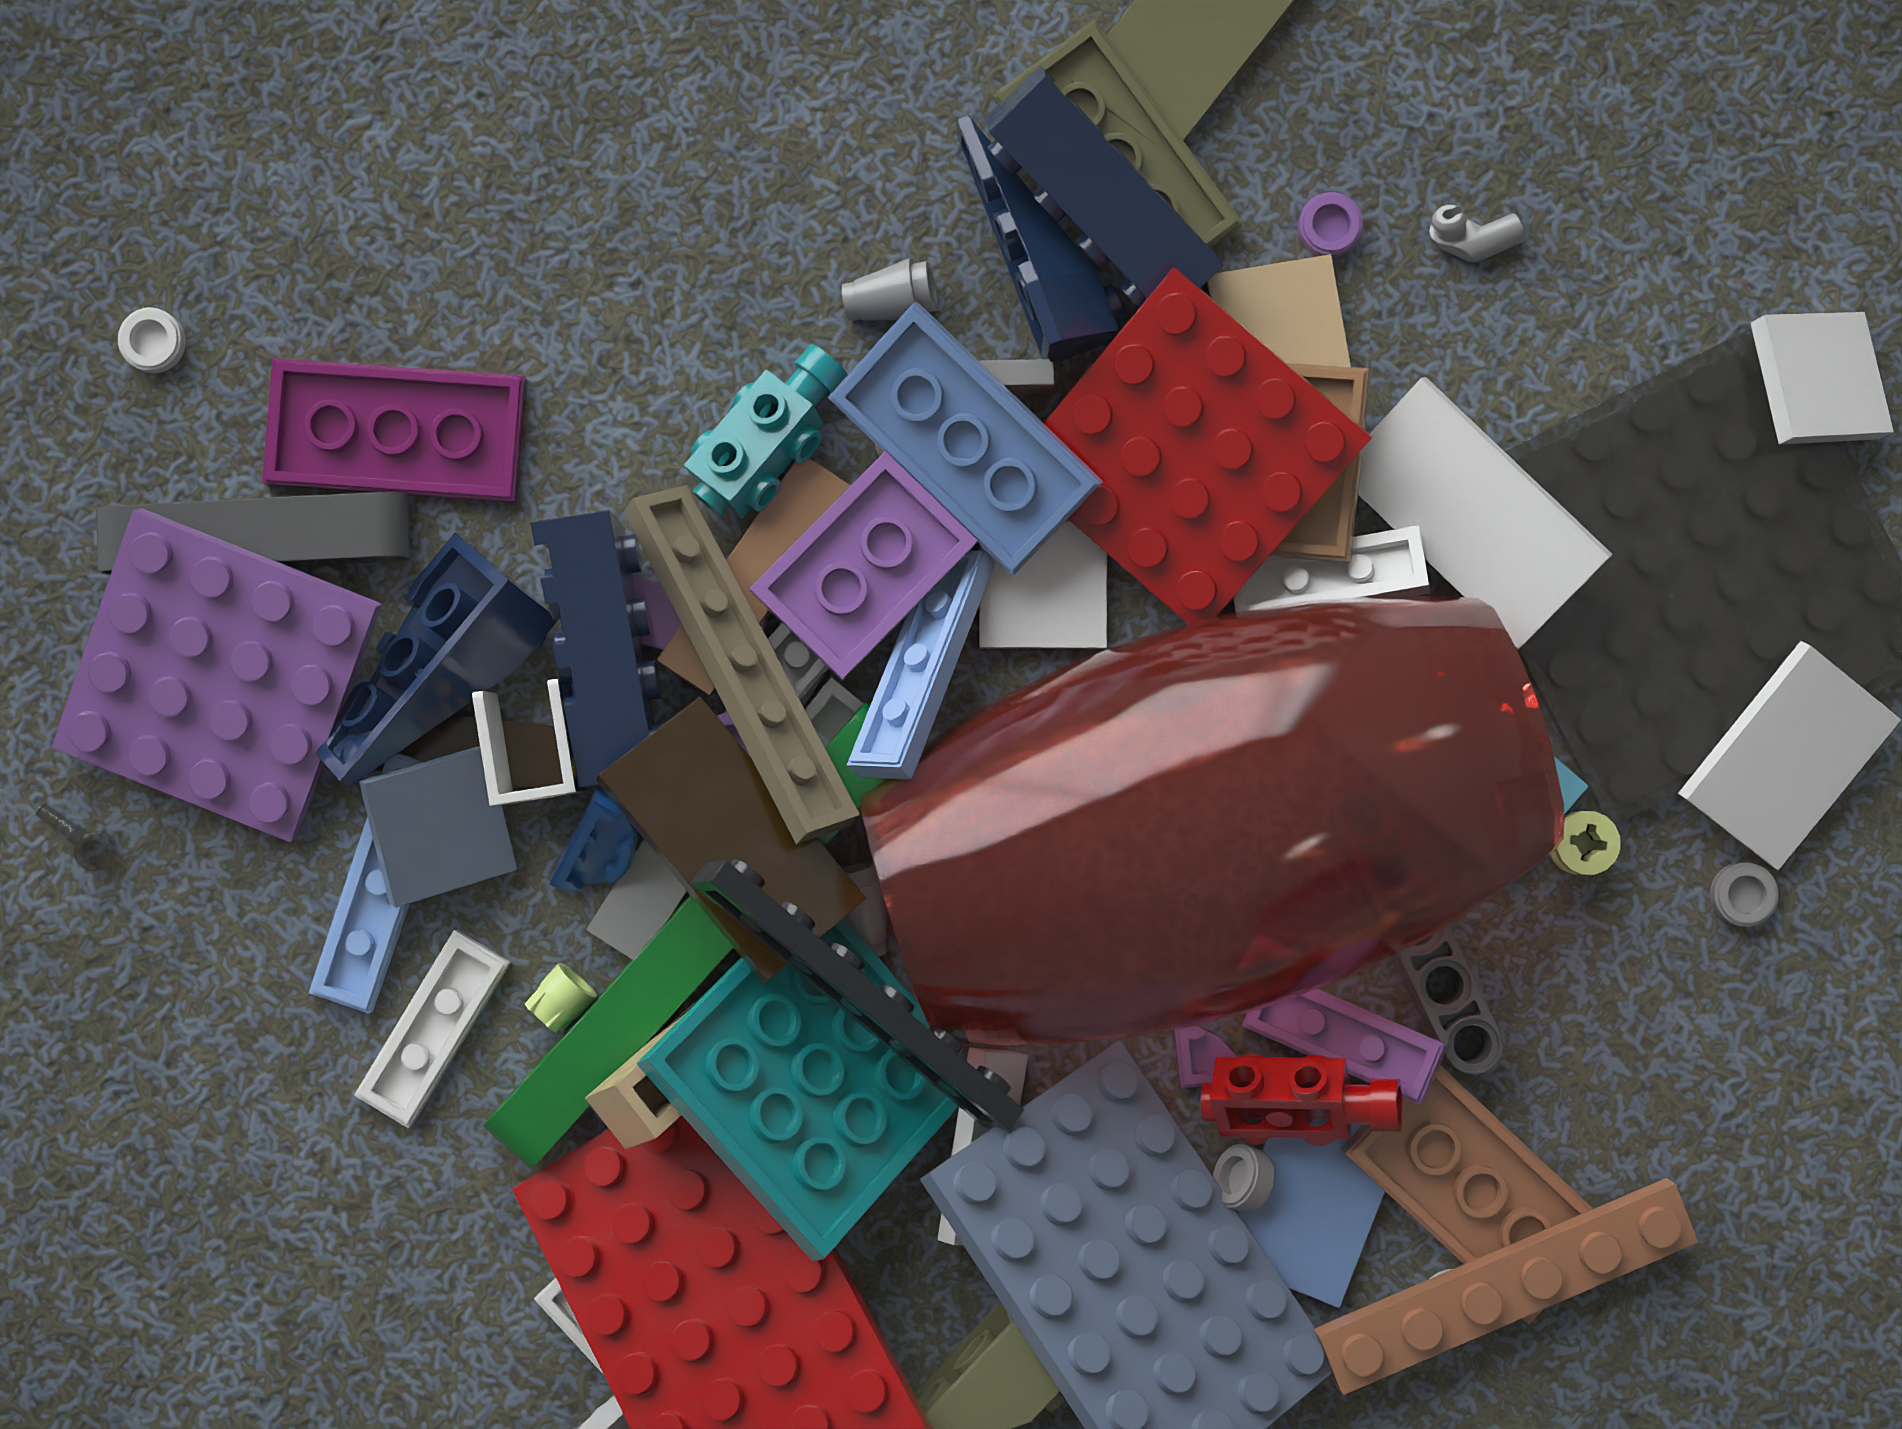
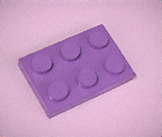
M885 451L749 589L775 617L843 681L977 545L978 540Z

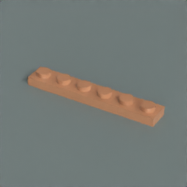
M1665 1178L1316 1327L1314 1331L1332 1370L1331 1375L1340 1393L1345 1395L1698 1243L1676 1183Z

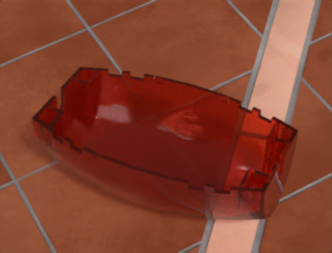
M1388 595L1310 600L1229 613L1152 633L1070 663L994 700L927 741L911 779L885 778L860 797L862 817L883 897L921 1010L929 1027L935 1025L948 1032L960 1043L1071 1044L1122 1037L1130 1038L1189 1028L1278 1004L1346 979L1440 932L1513 884L1555 851L1564 840V801L1552 745L1536 694L1523 662L1494 607L1479 598Z

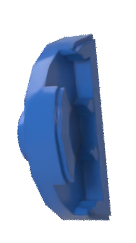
M597 786L556 864L549 885L571 891H581L583 884H599L608 880L607 884H613L630 868L638 840V831L603 788Z

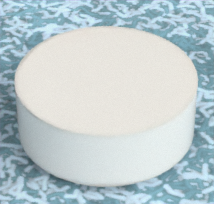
M142 308L131 313L123 321L118 333V345L121 354L128 363L144 372L160 373L169 370L179 362L185 350L186 337L181 324L167 312L157 308Z

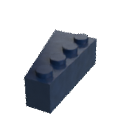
M1039 65L986 118L988 132L995 138L987 148L1011 174L1015 175L1023 168L1040 185L1032 195L1056 221L1059 222L1068 215L1084 233L1076 241L1101 268H1104L1110 261L1119 268L1128 278L1120 287L1139 308L1172 268H1177L1201 288L1224 266L1219 257L1158 192L1151 188L1148 181L1123 153L1105 139V135L1084 111L1059 90L1054 84L1056 81Z
M610 510L530 522L534 546L543 544L550 554L552 568L545 569L544 576L540 579L545 605L548 604L552 619L554 621L560 620L562 632L554 634L553 650L562 684H570L572 696L564 698V709L578 786L586 790L596 789L597 786L601 787L596 781L598 774L663 725H655L651 700L659 699L662 696L657 664L655 660L645 662L642 636L652 635L646 597L635 598L632 573L642 572L639 543L636 534L626 535L624 526Z

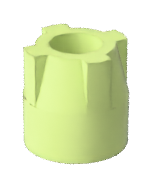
M558 963L544 978L537 991L528 999L525 1005L547 1028L557 1033L559 1030L563 1032L574 1019L579 1017L594 1001L597 994L570 967L563 963Z

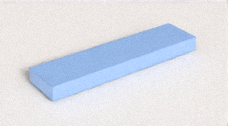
M985 550L970 551L906 616L847 763V766L857 777L912 779L995 565Z
M397 753L385 762L382 774L424 761ZM368 816L309 993L369 1014L374 1010L410 903L396 908L389 904Z

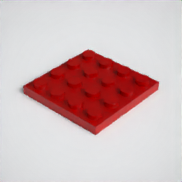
M1172 268L1043 423L1104 481L1068 520L1200 635L1373 438L1372 435L1177 268Z

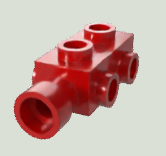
M1245 1054L1240 1057H1216L1212 1083L1204 1082L1201 1089L1200 1103L1203 1121L1216 1122L1220 1137H1240L1242 1141L1251 1145L1265 1143L1270 1138H1301L1311 1145L1325 1146L1332 1143L1335 1139H1350L1351 1124L1371 1125L1372 1131L1401 1132L1403 1090L1401 1080L1396 1078H1372L1371 1085H1351L1345 1058H1329L1323 1055H1308L1303 1058L1264 1057L1257 1054ZM1253 1118L1263 1119L1254 1125L1246 1124L1247 1121ZM1317 1119L1328 1120L1320 1126L1310 1125L1311 1122Z

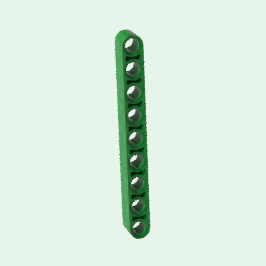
M867 702L856 711L825 746L857 810L886 779L857 777L847 766L871 706ZM839 830L817 838L825 846ZM691 895L646 943L639 955L624 967L483 1124V1127L530 1169L543 1158L590 1106L585 1097L650 1040L733 948Z

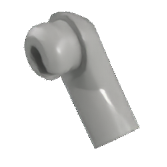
M1445 205L1438 208L1432 216V224L1429 231L1433 242L1438 248L1473 263L1480 262L1525 242L1526 238L1521 221L1514 213L1480 226L1467 219V216L1461 213V208L1456 205Z

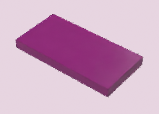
M272 358L262 484L266 486L365 493L391 492L403 493L408 496L517 503L527 378L522 375Z

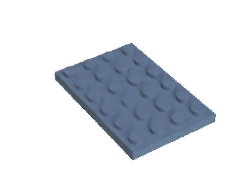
M1121 1040L1110 1045L1022 1108L1025 1110L1010 1131L1002 1130L998 1126L990 1129L920 1178L926 1190L1085 1429H1266L1332 1373L1314 1331L1316 1328L1236 1210L1225 1207V1203L1222 1202L1221 1188Z

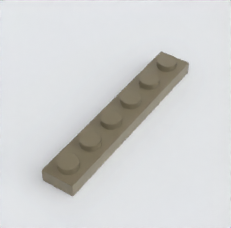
M687 485L632 498L624 513L795 843L799 844L850 826L860 814Z

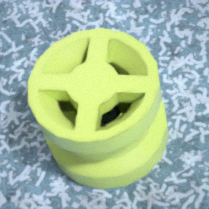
M1595 811L1570 812L1565 814L1548 833L1547 851L1551 860L1563 871L1571 874L1596 875L1607 870L1616 861L1620 852V835L1616 825L1605 815ZM1587 826L1589 827L1588 833L1592 836L1594 841H1591L1590 836L1586 833Z

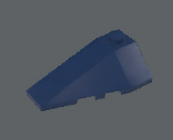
M967 115L957 119L958 140L1041 358L1050 359V362L1055 364L1111 343L1119 331L1116 323L1124 320L1123 309L1113 285L1110 284L1102 287L1096 269L1054 218L1035 199L1031 190L1018 174H1011L987 148L991 144L990 140L972 118Z
M457 533L452 535L412 584L404 600L412 605V608L397 634L385 632L375 649L382 654L379 666L369 682H362L352 689L329 738L316 752L338 780L348 787L473 701V692L487 691L516 671L531 653L540 648L547 637V633L558 621L552 619L550 611Z

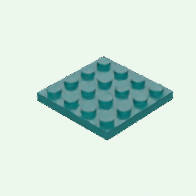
M844 918L820 937L828 946L831 947L833 943H837L858 956L866 966L862 974L880 988L883 984L888 985L907 997L915 1007L911 1015L928 1029L931 1025L939 1027ZM742 957L636 1063L812 1261L825 1259L958 1108V1105L789 965H786L763 984ZM960 1052L959 1055L967 1061L966 1057Z

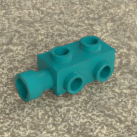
M810 344L794 362L797 370L786 383L766 369L756 382L746 384L737 393L732 402L730 412L714 430H708L703 433L693 445L690 458L684 464V467L698 484L692 493L718 516L721 517L728 508L742 519L751 508L756 511L764 510L778 494L781 482L777 478L792 460L797 463L807 461L820 445L822 434L818 430L824 423L815 406L825 395L830 396L848 374L838 362L816 345ZM778 407L777 412L773 416L769 417L773 413V411ZM736 456L734 462L728 465L730 461Z

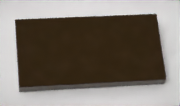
M701 697L697 698L607 767L596 778V781L763 984L788 964L690 884L705 862L727 860L731 863L733 859L744 862L765 880L766 884L762 890L779 905L784 901L792 903L813 919L816 926L812 932L819 938L867 899L817 837L799 844L795 843L752 758Z

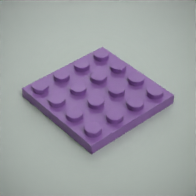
M143 508L133 510L51 748L292 842L299 835L324 766V762L316 752L329 738L350 694L382 604Z

